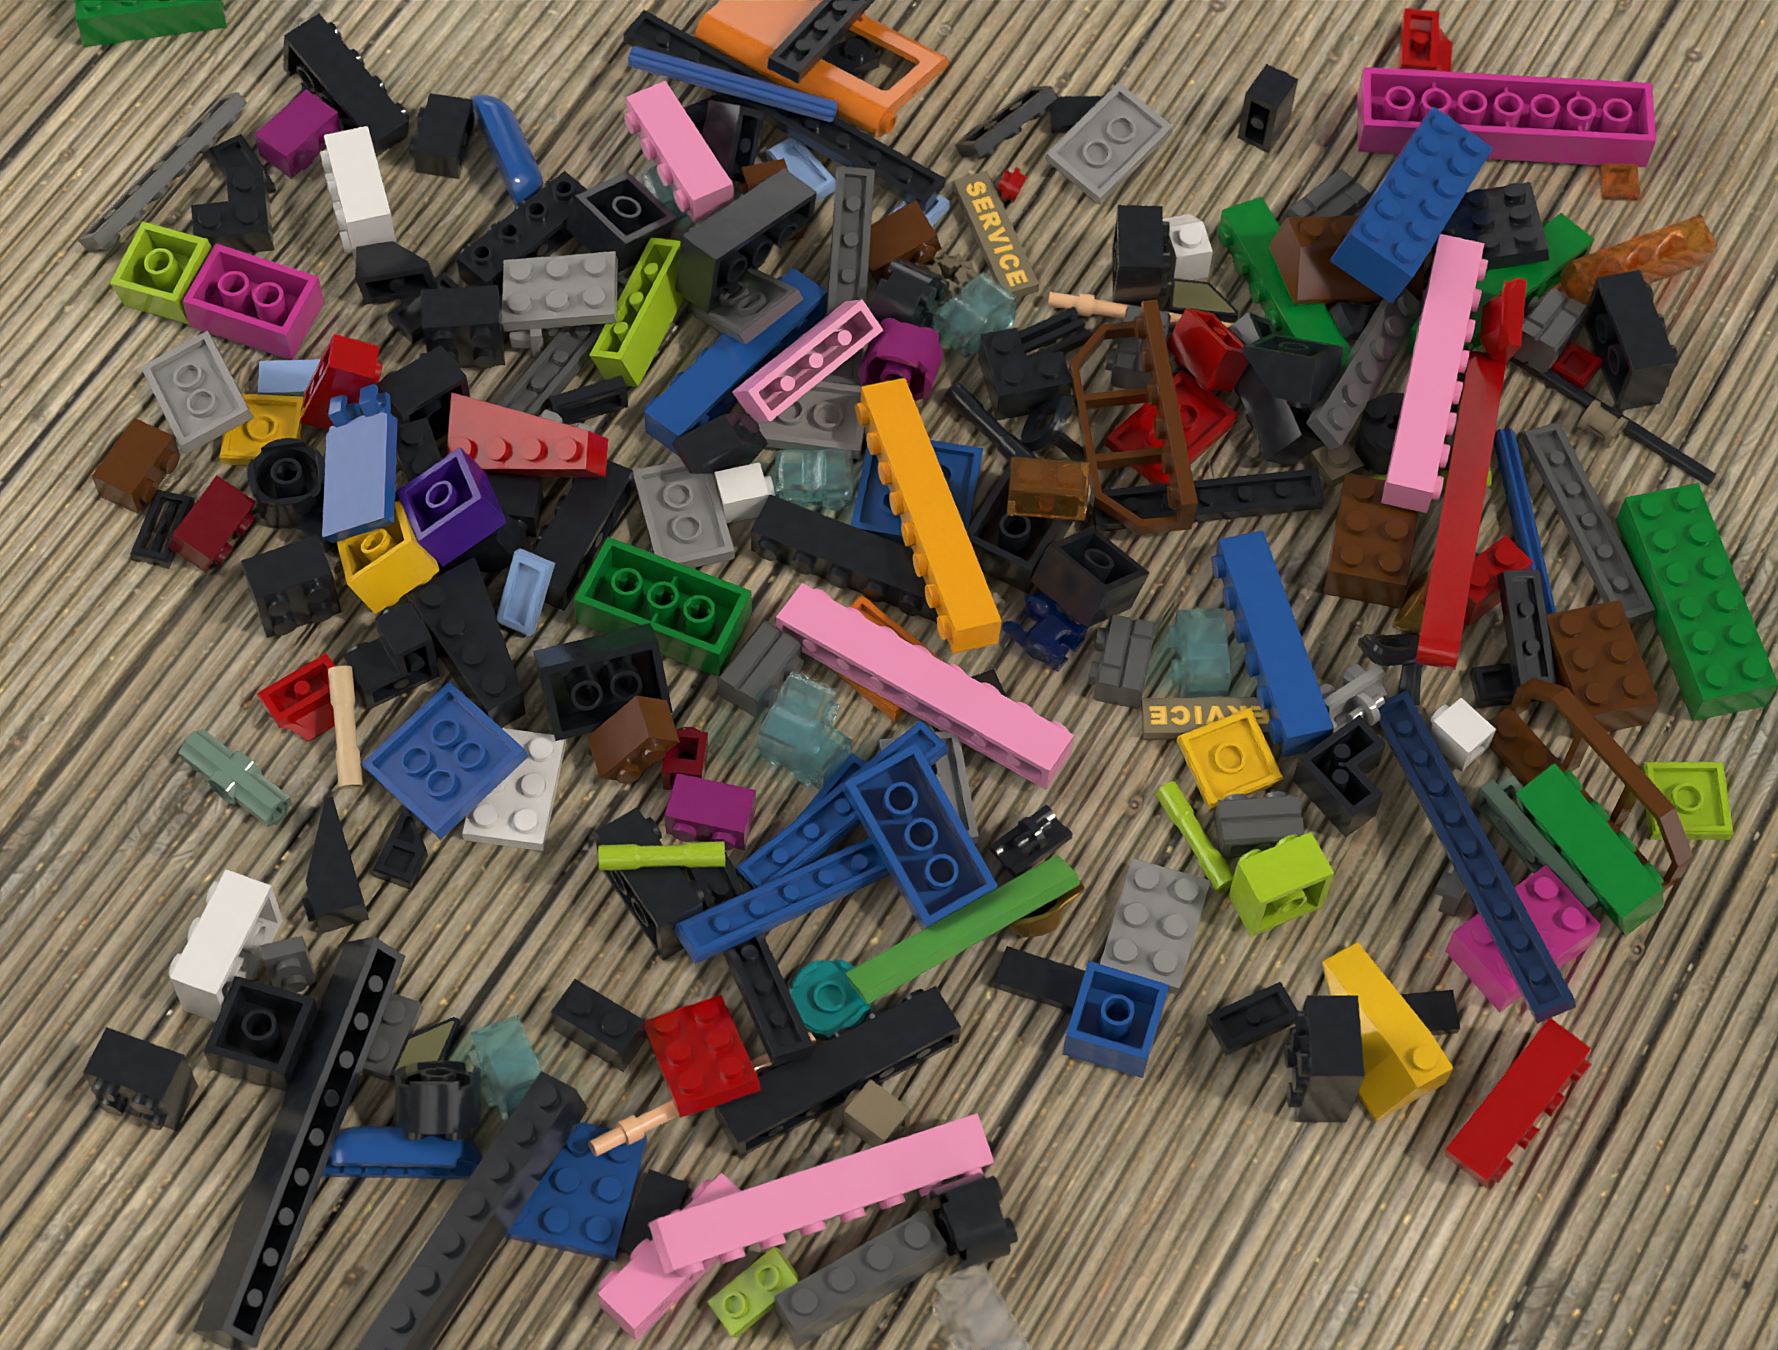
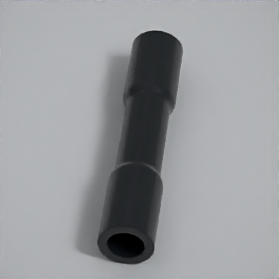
M956 383L948 389L944 399L965 420L971 422L983 433L1008 462L1012 460L1017 451L1037 460V457L1015 435L1010 434L984 409L982 403L961 383Z

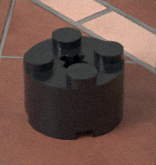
M896 258L887 268L894 271L889 280L881 278L870 306L871 313L880 325L882 320L893 318L899 322L909 323L920 328L929 327L935 330L939 320L935 312L939 302H942L948 293L949 281L944 280L942 275L905 259Z
M1404 393L1384 394L1369 400L1366 404L1355 440V453L1363 462V468L1368 472L1371 469L1380 475H1387Z
M282 438L267 443L261 448L262 452L254 460L253 458L251 459L247 468V479L253 500L256 501V510L269 527L297 528L324 503L325 462L321 453L316 448L314 450L307 446L305 441L295 438Z
M436 1060L418 1062L417 1071L406 1073V1066L400 1067L395 1071V1124L398 1128L402 1129V1138L420 1140L427 1138L428 1134H445V1138L450 1140H464L471 1137V1129L481 1124V1069L474 1066L473 1072L466 1071V1063Z
M981 1172L930 1190V1200L938 1197L940 1208L932 1210L937 1230L947 1244L946 1252L948 1257L957 1254L961 1263L954 1266L958 1272L966 1271L1010 1254V1245L1018 1242V1236L1011 1218L1003 1217L998 1203L1003 1200V1195L994 1175L986 1178Z

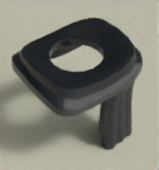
M1059 394L1055 398L1036 407L1029 414L1021 433L1023 444L1034 454L1054 444L1072 461L1086 468L1083 447L1063 432L1076 398L1073 395ZM1054 414L1050 423L1038 431L1043 417Z
M1364 634L1358 640L1360 649L1373 663L1380 666L1402 665L1397 695L1408 691L1415 705H1420L1423 665L1415 664L1420 634Z

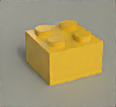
M400 499L395 502L394 524L337 542L347 585L374 614H377L386 607L395 605L403 595L418 585L427 583L434 574L440 571L437 560L417 542Z

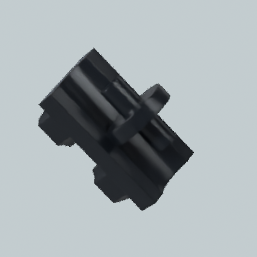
M1046 804L1030 817L1021 819L1016 827L992 843L990 851L1005 869L1016 878L1071 840L1073 833L1057 819L1052 809Z

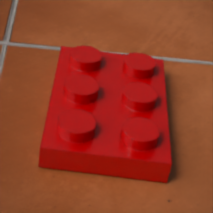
M1181 370L1173 377L1191 465L1237 423L1239 414L1213 393L1198 386L1194 378ZM1144 403L1106 437L1105 446L1112 452L1163 447L1162 440H1156L1153 421L1154 417H1157L1156 407L1150 406L1149 403ZM1161 463L1131 466L1153 485L1170 483L1169 474L1162 473Z
M722 995L645 1020L647 1039L680 1118L761 1091L758 1076Z

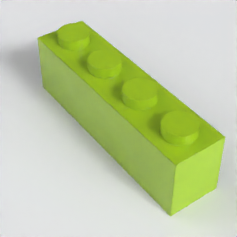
M650 238L617 301V322L605 324L589 355L605 380L622 375L626 386L639 387L684 299V296L675 290L681 249L680 241Z

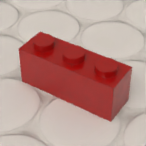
M334 334L305 389L299 422L330 430V427L334 426L328 415L331 398L344 395L347 397L346 405L354 402L359 404L361 388L371 384L377 385L383 366V363L377 361L379 346Z

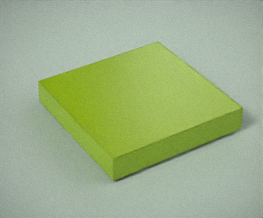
M1643 762L1641 770L1676 808L1687 840L1731 839L1733 827L1723 762ZM1646 809L1650 840H1663L1656 819Z

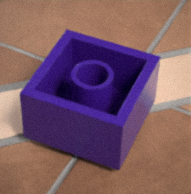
M461 447L397 490L417 542L442 566H445L507 523L486 472Z

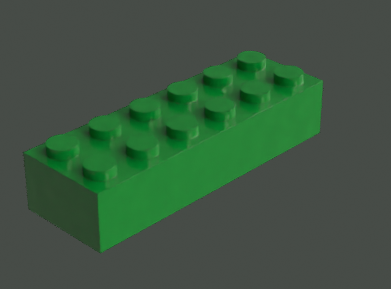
M1699 483L1625 497L1615 521L1631 563L1655 608L1652 618L1691 720L1697 721L1767 706L1778 687V682Z

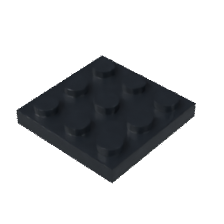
M1531 182L1512 183L1507 186L1474 189L1466 192L1440 233L1484 243L1481 259L1488 260L1486 270L1549 260L1548 245ZM1438 238L1435 241L1432 248L1430 249L1432 258L1434 256Z

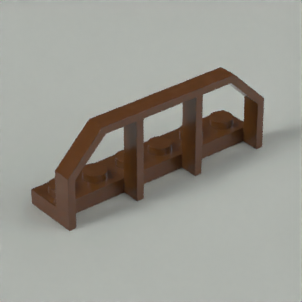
M1142 301L1140 315L1134 317V321L1101 324L1073 357L1069 365L1072 392L1076 398L1075 409L1093 505L1137 535L1189 530L1192 528L1198 505L1158 301ZM1127 337L1142 339L1144 350L1140 352L1141 367L1143 373L1149 372L1151 382L1147 384V387L1083 393L1079 370L1104 340ZM1149 403L1150 406L1156 407L1157 417H1154L1153 421L1156 440H1162L1163 447L1095 455L1087 409ZM1161 463L1162 473L1169 474L1171 485L1167 486L1168 505L1170 509H1176L1177 515L1141 519L1102 493L1098 470Z
M1531 678L1520 685L1516 690L1510 707L1488 720L1496 729L1489 746L1521 784L1526 786L1554 763L1562 772L1567 769L1573 772L1580 767L1584 755L1590 746L1625 785L1610 819L1607 821L1615 834L1621 831L1618 826L1627 820L1638 799L1656 819L1671 859V864L1665 876L1662 877L1664 882L1661 885L1664 890H1667L1680 881L1693 858V853L1673 804L1567 687L1537 678ZM1532 698L1552 704L1576 730L1563 763L1553 755L1519 716V714L1528 709ZM1584 788L1581 790L1589 803L1594 800ZM1638 849L1634 852L1642 865L1649 862Z

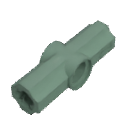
M204 729L197 732L193 731L184 740L183 746L179 751L181 759L208 779L213 790L226 802L232 805L237 802L267 827L274 824L277 825L287 815V811L292 804L290 797L267 780L258 766L247 755L240 751L233 753Z

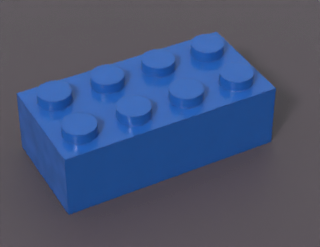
M917 743L844 783L842 790L921 930L998 887Z

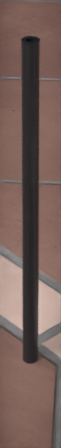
M1514 357L1510 358V362L1585 409L1594 400H1598L1601 402L1603 409L1618 418L1624 417L1628 420L1623 431L1624 434L1703 484L1709 486L1717 474L1552 369L1541 373L1530 367L1527 361L1523 363Z

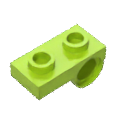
M773 1247L707 1302L729 1334L737 1338L771 1309H775V1295L801 1281V1278L781 1250Z

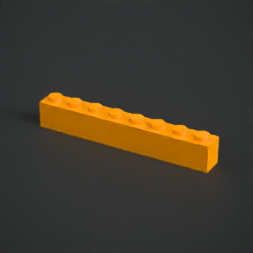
M901 378L862 386L860 403L855 404L856 418L859 425H865L868 432L866 440L870 454L876 455L878 458L880 481L882 485H888L890 489L889 500L894 515H900L903 541L906 546H912L914 569L917 576H923L925 580V596L929 607L935 608L937 611V627L941 639L948 640L953 654L998 644L1002 620L906 379Z

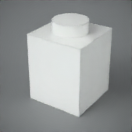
M760 462L715 472V484L726 523L758 517L769 495L775 496L770 475L763 476Z
M1462 698L1450 707L1447 704L1441 706L1430 719L1432 723L1430 733L1439 750L1461 771L1489 748L1496 731L1488 721Z

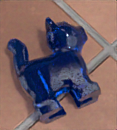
M1036 593L1032 596L1026 594L1024 596L1026 606L1023 608L1022 613L1037 623L1028 632H1025L1018 623L1005 621L1002 625V630L1010 634L1030 657L1047 663L1049 667L1059 672L1069 660L1066 657L1069 649L1076 652L1084 643L1088 628L1083 624L1073 622L1067 614L1058 611L1057 602L1044 594Z

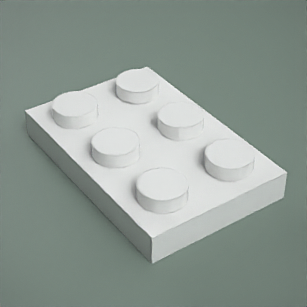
M502 728L526 750L529 757L466 815L462 833L463 839L465 841L544 851L566 747V739L555 741L554 735Z

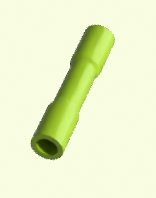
M1172 781L1164 784L1155 793L1157 799L1171 821L1181 831L1196 855L1199 866L1208 880H1211L1210 883L1216 893H1223L1229 890L1234 877L1232 870L1194 816L1192 807L1177 783Z
M725 841L692 842L684 845L638 846L635 844L599 845V871L633 870L640 867L686 866L689 868L725 867Z

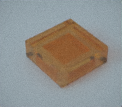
M1601 163L1599 168L1601 200L1638 201L1640 186L1637 164Z

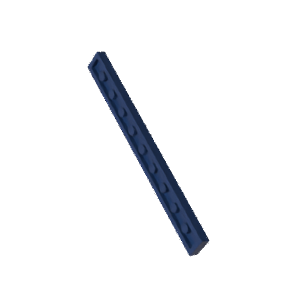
M1405 691L1386 699L1385 704L1378 708L1380 720L1377 723L1534 1020L1538 1024L1576 1008L1575 998L1409 692Z

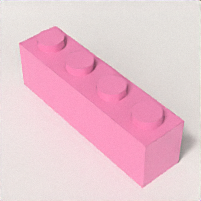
M666 81L626 97L627 113L624 114L626 126L631 134L637 133L646 158L648 160L653 159L657 164V171L662 183L665 186L670 185L673 189L676 204L681 212L687 211L693 222L697 223L710 217L716 210H722L734 202L732 181Z
M862 299L845 301L732 391V393L747 414H750L756 422H771L880 334L883 329Z
M721 1173L713 1181L707 1179L701 1183L692 1194L691 1198L693 1201L684 1210L741 1192V1190ZM676 1209L671 1214L680 1212L681 1210ZM645 1239L633 1250L630 1255L632 1260L621 1271L617 1269L611 1271L600 1283L599 1289L601 1291L598 1293L599 1306L637 1342L719 1261V1258L717 1256L702 1261L705 1270L680 1278L677 1270L667 1274L664 1273L654 1239L652 1241Z

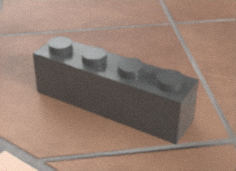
M923 1209L775 1295V1313L796 1348H799L944 1263L946 1260L947 1244Z

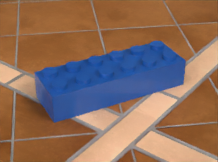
M1433 106L1406 142L1330 261L1392 304L1414 277L1493 150V147Z

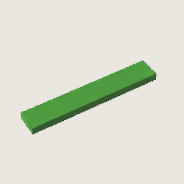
M1056 855L848 971L845 974L849 984L865 1003L869 1004L1080 885L1078 875L1059 855Z

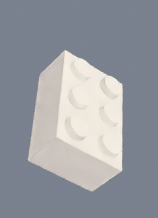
M368 126L324 135L327 150L320 151L328 191L340 230L343 250L345 254L352 252L355 267L356 247L388 241L396 242L391 213Z
M226 869L220 881H215L211 885L206 898L207 906L201 918L196 917L193 920L188 931L189 941L183 953H178L174 957L169 969L170 980L183 1010L214 1022L217 1020L234 977L254 979L263 961L261 945L272 943L283 921L271 885Z

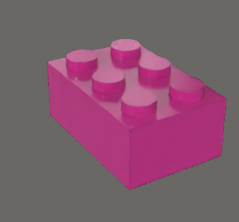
M217 243L214 245L183 299L190 327L204 332L208 330L210 334L288 360L294 359L324 304L318 276Z
M1547 865L1514 887L1558 969L1592 946L1602 925ZM1479 914L1453 931L1445 950L1446 953L1499 1013L1522 997Z

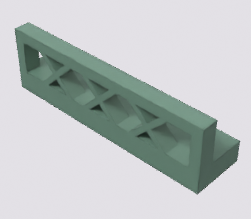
M1511 775L1499 784L1492 779L1481 786L1473 805L1534 874L1547 865L1592 915L1600 911L1601 908L1597 904L1599 899L1507 796L1506 792L1510 791L1516 797V793L1523 788L1516 778Z

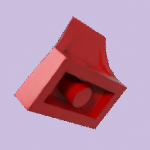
M1404 8L1399 38L1398 69L1451 72L1452 42L1440 28L1439 11Z
M1515 278L1512 281H1504V288L1482 306L1479 340L1492 360L1507 363L1521 347L1527 280Z
M327 653L257 693L259 701L279 728L290 729L306 741H311L335 727L328 668L335 667V664Z

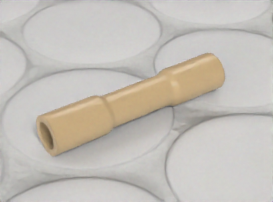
M335 666L328 668V677L337 743L335 755L338 788H358L363 786L360 751L357 747L353 671L351 666Z

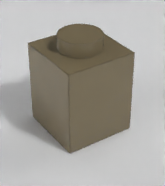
M871 1079L862 1090L856 1087L846 1098L842 1107L845 1109L844 1127L873 1148L897 1140L910 1124L911 1109Z

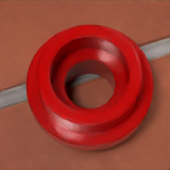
M1016 167L1013 173L1005 171L996 189L1002 192L1001 201L1004 202L1007 199L1013 203L1015 202L1027 176L1019 173L1020 168Z

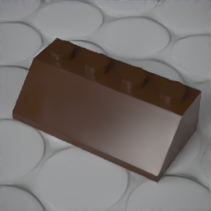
M1358 216L1287 217L1269 244V248L1294 305L1331 304L1337 302H1381L1383 300L1377 293L1330 261ZM1425 259L1406 286V289L1415 296L1417 301L1423 296Z

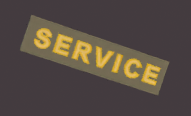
M988 171L953 180L954 192L1003 301L1038 292L1039 283Z
M1257 697L1142 698L1143 739H1177L1182 734L1248 708L1252 709L1265 739H1271L1268 722L1272 718L1269 709L1261 710Z

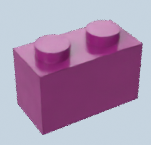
M305 90L255 133L260 156L292 179L301 170L307 169L320 154V151L326 149L324 135L341 132L338 112L311 92Z
M677 773L665 812L666 833L685 842H692L694 840L704 842L725 841V850H733L734 848L745 850L756 811V790Z

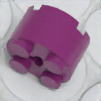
M893 318L882 320L880 326L883 331L868 343L858 370L861 384L865 386L866 383L872 385L905 378L914 401L923 399V402L926 401L931 394L943 361V350L938 342V333L929 327L920 328L909 323L899 322Z

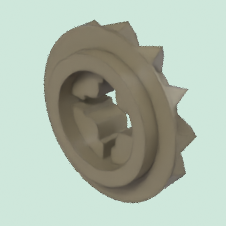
M943 252L940 257L932 258L924 266H921L942 275V272H945L947 275L955 274V282L945 279L949 281L950 287L945 299L939 302V304L955 305L969 299L977 288L978 272H975L972 261L963 260L960 253L954 257L947 256Z

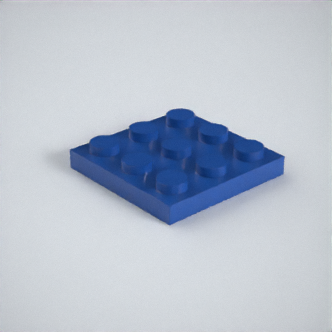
M930 440L967 531L972 516L983 448ZM867 446L851 526L890 541L905 544L901 533L902 521L900 515H894L890 506V489L888 485H882L879 478L878 458L876 455L870 454Z
M448 682L367 757L361 765L379 784L441 840L522 764L529 755L518 742L453 684Z
M579 1122L504 1238L616 1262L619 1252L618 1244L627 1222L647 1146V1136L629 1146L623 1143L595 1157L588 1142L613 1129Z

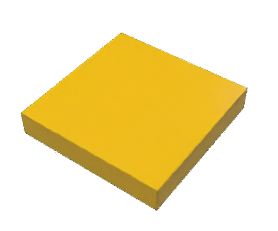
M242 394L254 418L223 434L219 458L222 465L248 466L251 459L253 458L254 460L262 452L261 448L271 441L282 438L302 440L304 424L299 421L304 397Z
M1251 708L1177 737V743L1208 811L1216 809L1218 800H1223L1228 795L1244 794L1249 796L1280 784L1284 779Z

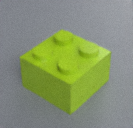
M142 221L110 285L125 307L189 324L183 299L213 248L208 239Z
M1312 832L1299 837L1297 834H1292L1281 839L1275 847L1263 852L1260 849H1255L1239 859L1229 898L1250 937H1253L1322 908L1334 876V871Z

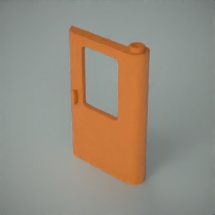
M721 0L706 12L699 21L694 38L780 86L836 101L838 103L837 117L877 138L882 137L884 134H890L898 119L895 113L949 66L948 57L866 16L864 12L849 30L898 54L917 66L891 89L886 91L880 90L822 59L799 83H795L767 69L768 57L822 0Z

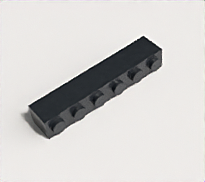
M771 494L769 495L751 529V551L756 552L765 560H777L790 565L801 574H813L826 579L837 588H849L862 593L873 602L888 603L898 607L909 616H921L937 624V611L935 608H930L926 600L925 580L923 576L918 577L914 569L913 549Z
M936 986L926 991L923 989L915 990L908 994L901 1004L890 1010L887 1008L876 1010L867 1017L865 1023L853 1029L851 1027H844L836 1031L829 1038L828 1042L813 1048V1055L787 1062L780 1067L776 1065L763 1069L757 1074L761 1091L714 1106L715 1117L737 1156L740 1158L843 1104L856 1087L862 1090L870 1079L879 1085L959 1043L961 1026Z

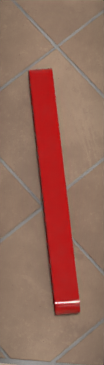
M1473 350L1469 352L1415 664L1456 670L1506 368V363L1492 360L1487 352Z

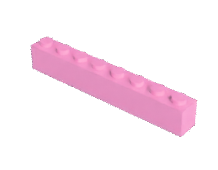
M1443 234L1439 235L1432 260L1381 503L1427 513L1431 499L1439 500L1444 477L1437 476L1438 468L1446 467L1450 451V445L1444 444L1445 435L1452 436L1457 413L1450 412L1452 404L1458 405L1463 387V382L1456 381L1458 372L1465 373L1470 352L1463 350L1464 341L1471 343L1476 320L1469 319L1470 311L1477 312L1482 290L1475 289L1476 282H1483L1488 260L1481 259L1484 243Z
M801 583L776 616V627L782 633L786 632L799 640L802 644L803 653L939 730L948 731L960 738L962 743L1046 790L1071 755L1074 735L1061 723L1044 719L1037 715L1027 704L1014 702L1003 696L993 685L980 683L969 677L959 666L951 663L946 664L935 658L925 647L912 645L901 639L891 628L876 625L866 619L857 609L852 607L846 608L835 602L821 589H812Z
M977 1113L656 1219L649 1223V1227L664 1273L667 1274L677 1270L679 1277L682 1278L705 1270L702 1261L717 1256L720 1264L746 1256L744 1247L759 1243L762 1251L785 1243L784 1234L798 1229L801 1237L826 1229L824 1220L839 1216L841 1223H845L865 1216L864 1207L878 1202L881 1210L906 1202L903 1194L918 1189L920 1197L928 1195L931 1189L944 1185L943 1180L955 1176L959 1180L978 1172L983 1174L981 1168L994 1163Z

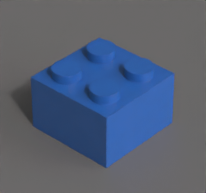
M1088 961L1066 1032L1062 1054L1143 1078L1164 1009L1169 984Z

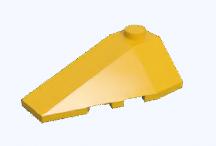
M1357 942L1323 960L1322 966L1329 994L1358 995L1364 1063V1079L1358 1091V1096L1373 1120L1376 1122L1446 1084L1454 1067L1432 1033L1362 946Z

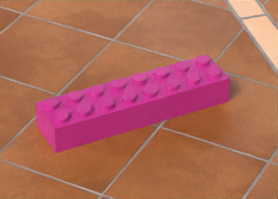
M1363 67L1357 92L1358 152L1399 154L1412 133L1433 106L1493 147L1487 159L1647 168L1656 143L1652 83Z

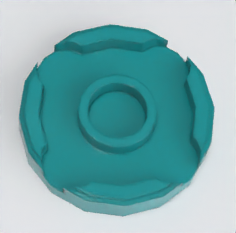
M822 959L813 961L802 968L791 982L790 994L806 1030L811 1032L817 1039L829 1040L836 1031L844 1027H851L853 1029L863 1024L869 1016L871 1003H865L849 984L845 974L856 967L845 960L834 959V961H824Z

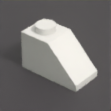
M1191 214L1164 218L1163 221H1169L1170 224L1169 243L1166 244V252H1170L1169 274L1171 280L1172 278L1194 280L1208 277L1213 251L1203 221Z

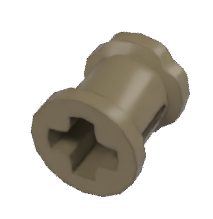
M1594 400L1582 415L1577 429L1581 431L1588 430L1604 440V445L1611 448L1624 431L1628 420L1624 417L1618 418L1601 407V402Z

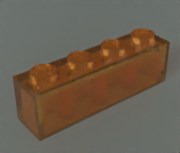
M1700 214L1572 260L1559 281L1569 300L1574 299L1587 306L1597 277L1640 270L1645 283L1651 284L1703 265L1718 245Z

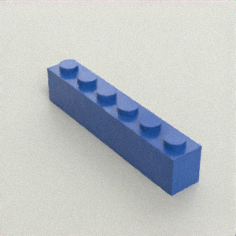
M792 268L784 277H778L777 279L797 288L803 300L746 345L722 332L717 342L710 348H704L698 354L695 363L689 369L678 373L673 378L670 387L660 397L655 396L648 402L644 410L646 433L678 455L672 446L675 439L727 412L738 401L732 391L809 331L826 315L827 291L795 268Z
M1264 531L1218 539L1216 555L1211 558L1213 573L1216 579H1222L1225 587L1222 593L1227 611H1233L1236 619L1234 621V632L1237 642L1239 644L1244 643L1247 651L1245 663L1250 677H1256L1259 686L1257 687L1259 706L1261 710L1269 709L1272 718L1268 722L1270 738L1273 744L1279 743L1283 757L1307 753L1331 736L1334 727Z

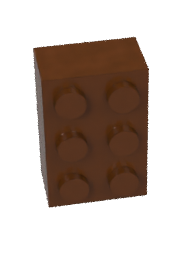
M1350 473L1345 474L1338 502L1323 594L1400 609L1408 581L1419 511L1381 503L1386 480Z
M1620 600L1547 614L1557 685L1567 687L1607 732L1649 724L1659 700ZM1567 721L1571 734L1574 738L1576 730Z

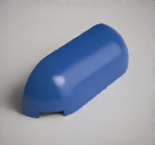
M471 96L470 99L473 100L477 123L516 208L520 202L530 199L541 190L544 184L540 169L511 108L494 96Z
M354 1126L339 1130L322 1177L468 1180L483 1157L477 1145L470 1138L450 1140L445 1138V1134H428V1137L425 1139L408 1140L402 1138V1129L398 1127Z

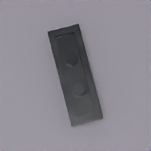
M1032 86L955 145L960 156L977 157L980 160L992 155L997 150L996 145L998 143L1015 137L1023 130L1021 127L1029 120L1041 117L1048 111L1047 106L1058 98L1052 86Z
M1502 571L1497 575L1513 687L1517 689L1531 678L1557 684L1540 571Z

